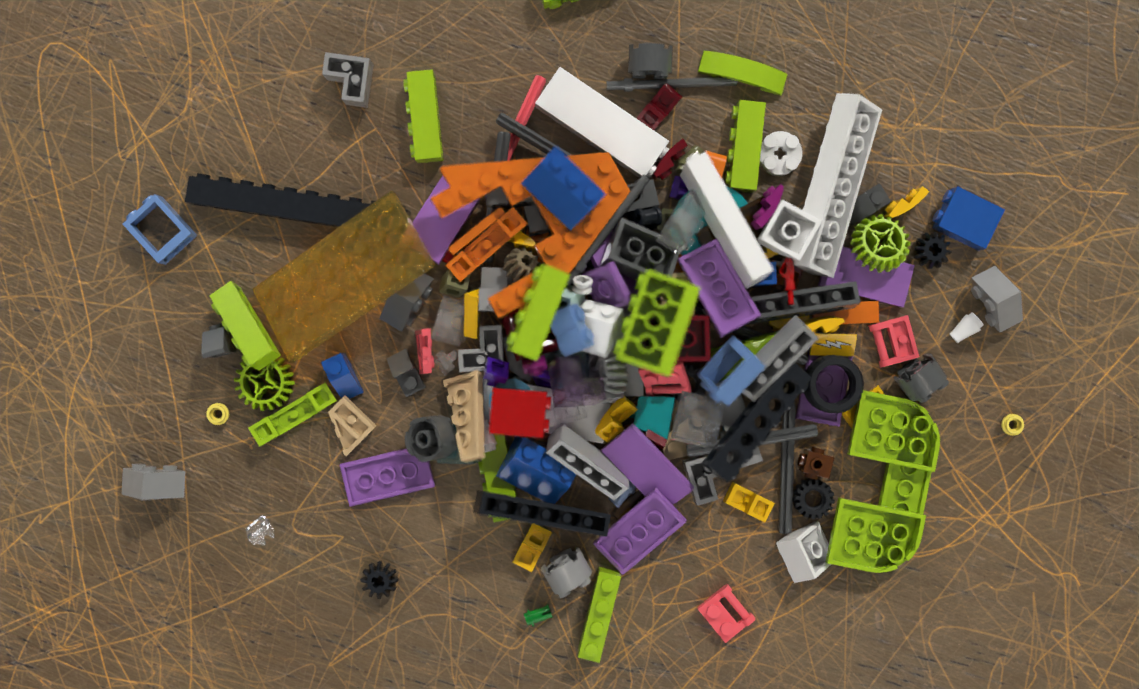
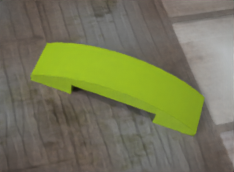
M703 51L698 73L735 80L759 87L762 91L779 96L782 95L787 78L786 73L768 65L712 51Z
M325 382L274 414L250 426L248 429L260 447L321 412L337 400Z

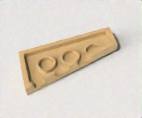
M475 370L443 380L444 387L448 389L449 395L446 396L448 405H451L453 411L451 419L457 429L455 436L461 461L471 462L485 458L483 372Z

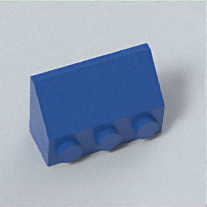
M556 146L521 182L569 230H572L606 195Z
M515 437L496 477L543 502L555 504L571 487L576 474L546 453L547 449L525 437Z

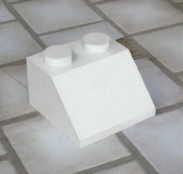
M782 199L764 226L757 242L775 253L800 261L822 221Z
M585 299L579 307L585 313L586 326L593 332L594 345L581 351L607 358L618 339L620 340L624 334L620 332L625 319L624 309Z
M819 521L810 523L785 535L776 543L794 583L816 579L831 565L825 562L829 543Z

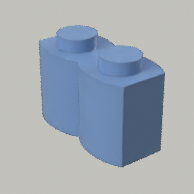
M577 303L556 311L550 327L556 335L558 346L564 357L594 345L593 332L586 326L585 313Z

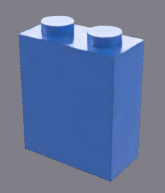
M958 186L947 190L942 198L944 204L941 210H937L932 221L934 224L932 229L977 251L986 249L1005 209Z

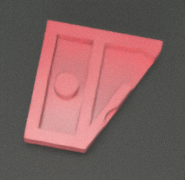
M431 328L415 331L419 374L432 373L434 368V357L431 355Z

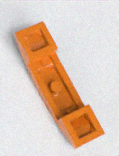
M512 207L468 247L446 264L447 268L461 282L528 223Z

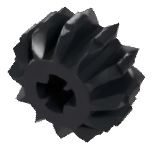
M932 232L931 235L924 233L922 239H916V243L919 246H914L913 250L918 251V254L913 258H920L919 265L924 266L926 264L927 269H932L934 266L940 268L942 267V262L947 263L949 261L945 255L952 253V251L946 250V247L951 243H944L945 236L940 235L938 237L937 232ZM930 247H931L932 250H935V254H933V252L929 251V248H930Z
M382 561L377 562V567L374 563H370L369 569L363 570L362 573L366 577H362L360 582L367 583L362 589L363 591L371 590L368 595L369 597H372L374 593H376L377 599H381L383 594L389 597L390 590H396L397 587L393 583L398 582L399 578L392 576L397 572L396 569L388 570L391 565L390 563H387L385 567H383ZM379 576H382L383 580L378 584L376 580Z

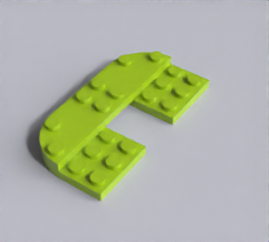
M863 390L862 396L857 402L847 454L886 462L879 503L875 505L838 497L826 563L868 572L883 573L898 569L899 565L906 560L909 561L916 553L921 543L926 515L923 513L931 473L935 472L940 449V435L937 424L933 422L928 414L929 412L918 403L904 398Z

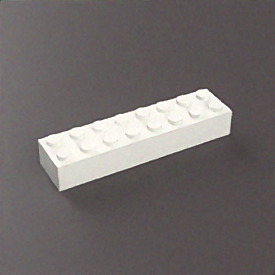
M836 94L818 160L814 168V174L808 188L805 205L802 211L822 221L801 260L793 259L794 266L812 275L834 278L882 113L881 108L860 94Z

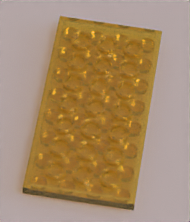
M391 190L252 290L288 361L294 363L435 266V263L396 193Z

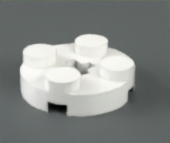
M777 131L764 138L761 146L760 165L767 170L766 172L774 176H784L798 167L802 159V147L795 135L784 131ZM778 148H782V151L785 152L782 159H778V156L774 155V151H778Z

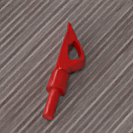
M787 257L780 267L779 273L786 280L785 291L788 292V305H794L793 259Z

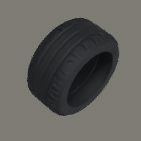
M826 355L814 360L805 370L812 379L808 382L809 386L803 393L807 401L816 409L827 413H842L851 409L860 400L864 389V380L860 369L850 359L839 355ZM830 365L841 367L849 379L847 394L836 403H828L822 400L816 389V380L819 373Z

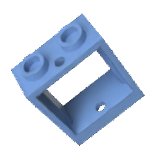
M155 194L148 196L138 210L130 212L123 225L158 263L166 265L198 235L163 197ZM157 206L181 230L159 251L136 227Z
M732 335L696 375L702 380L700 385L709 392V396L717 403L722 401L729 406L766 366L742 342ZM742 357L744 361L718 387L716 384Z

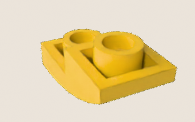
M923 186L916 190L913 188L906 195V200L903 198L896 201L892 200L885 208L887 213L884 215V219L887 217L894 218L912 209L930 191Z
M821 316L803 322L814 333L818 330L830 334L840 328L839 325L845 321L843 318L836 316Z

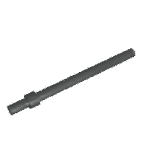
M724 77L658 80L624 78V81H606L607 90H624V92H633V89L661 88L665 83L672 88L737 86V81Z
M643 174L570 272L567 281L568 286L572 284L575 276L583 273L587 267V262L650 179Z

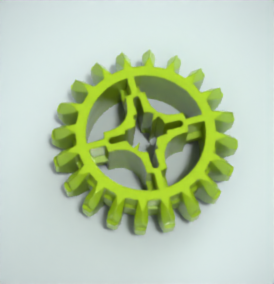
M874 214L868 219L864 218L860 224L856 225L855 231L851 234L853 239L850 241V245L854 246L851 253L858 254L855 261L861 259L863 261L862 267L869 265V271H873L876 268L878 273L884 270L890 272L892 269H897L906 260V256L910 252L908 247L911 242L906 240L909 234L903 233L905 226L899 227V220L892 222L891 217L884 219L883 214L878 215L877 218ZM882 239H884V240L882 241V243H881L882 245H881L879 248H877V246L879 245V242H880Z
M276 359L267 365L266 368H263L260 374L251 373L254 369L252 366L248 367L244 362H241L240 365L243 370H236V373L241 376L240 378H234V382H240V386H236L235 390H242V393L238 395L239 399L246 397L244 404L249 405L252 402V409H257L259 406L260 411H265L267 407L269 410H274L275 405L281 407L283 405L281 399L284 401L289 400L285 393H293V390L288 388V385L295 384V381H289V377L294 376V372L287 373L286 371L291 367L290 364L282 366L285 359ZM273 368H275L278 371L281 379V384L280 382L275 380V370H273ZM258 378H265L271 385H264V382ZM249 380L255 384L254 393L250 389ZM268 389L278 390L272 398L268 400L262 399L263 394H266Z

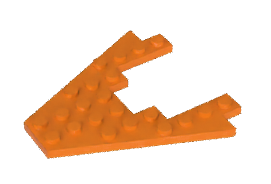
M605 152L567 156L606 194L572 230H569L521 184L544 158L442 166L439 170L449 188L431 197L430 200L442 219L499 187L503 190L511 206L531 196L553 234L534 247L544 264L570 274L628 196L630 190L610 153ZM533 273L487 298L498 318L516 308L523 310L525 305L523 298L528 288L531 289Z

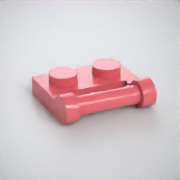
M908 315L869 325V330L873 333L880 361L878 362L880 368L920 357ZM887 328L894 357L891 358L888 357L881 329Z
M675 362L670 377H664L641 368L638 369L645 386L646 396L654 397L655 394L677 393L691 395V383L683 362ZM677 383H680V384H681V385H658V386H655V384H677Z
M728 584L721 587L697 607L725 643L746 626L752 624L756 619L752 613H748L731 592L732 588ZM725 597L742 619L736 622L719 600Z

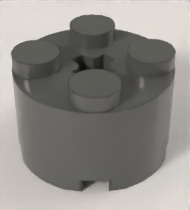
M639 43V48L634 49L633 44L629 45L628 73L632 74L633 79H645L646 75H654V79H667L668 75L672 74V45H669L668 49H664V44Z
M930 353L924 354V359L920 361L917 358L909 361L898 370L899 377L894 376V380L911 401L918 400L920 403H924L931 398L933 392L937 389L941 390L949 384L946 373Z
M434 415L416 418L410 422L409 431L405 433V445L409 454L415 456L420 462L444 459L458 447L455 436L456 431L449 417Z

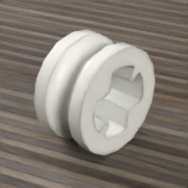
M586 275L575 276L573 278L572 290L581 295L591 293L593 279Z

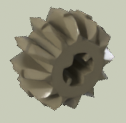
M524 247L521 249L515 248L505 257L503 270L507 271L506 277H511L514 283L533 273L536 267L539 268V265L542 263L537 261L538 256H534L532 250L527 252Z

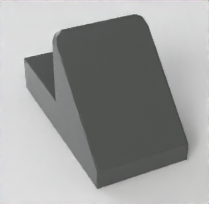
M880 183L857 197L850 220L851 225L875 213L891 202Z
M407 349L387 358L392 376L397 379L406 397L426 388Z

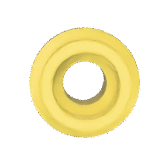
M222 403L212 404L207 410V419L214 425L224 424L229 418V410ZM217 410H220L222 412V416L220 418L216 417L215 415Z
M1008 414L1002 419L1001 427L1006 434L1015 436L1022 432L1024 421L1019 415ZM1010 421L1015 423L1012 429L1009 427Z

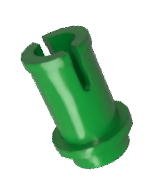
M548 604L532 611L528 609L524 613L527 625H532V627L535 626V623L553 618Z

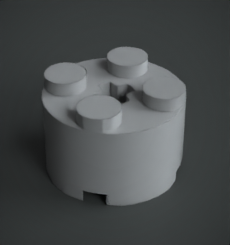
M575 547L576 551H572L571 548L561 551L549 559L551 563L547 567L545 564L541 567V571L553 593L558 594L560 598L569 595L571 590L576 587L582 588L591 582L589 577L592 574V570L579 547Z

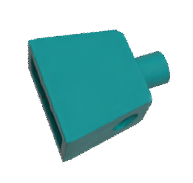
M639 396L636 406L638 410L628 418L634 419V425L640 431L645 433L649 429L668 441L675 397Z

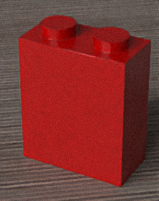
M493 387L489 434L544 438V432L549 433L550 419H545L546 410L551 408V397L547 396V391Z

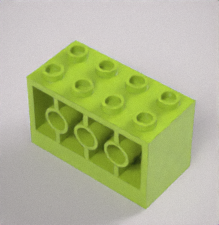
M648 269L645 274H640L635 289L639 290L638 295H633L628 307V311H631L630 318L625 317L620 331L624 333L623 339H618L613 354L617 355L615 360L664 377H670L701 287ZM659 296L665 301V304L661 306L655 300ZM655 318L658 326L650 327V323L647 320ZM647 339L651 348L643 350L640 341Z

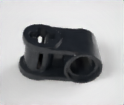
M653 206L647 210L639 208L628 214L627 218L628 221L652 231L661 225L662 212L658 206Z

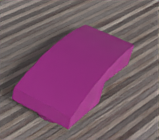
M782 184L775 188L770 186L762 194L765 198L760 203L765 209L762 207L753 215L755 220L751 225L755 230L762 228L775 212L783 194L784 187Z
M545 355L539 356L537 361L530 358L522 359L525 374L537 376L543 374L544 370H547Z

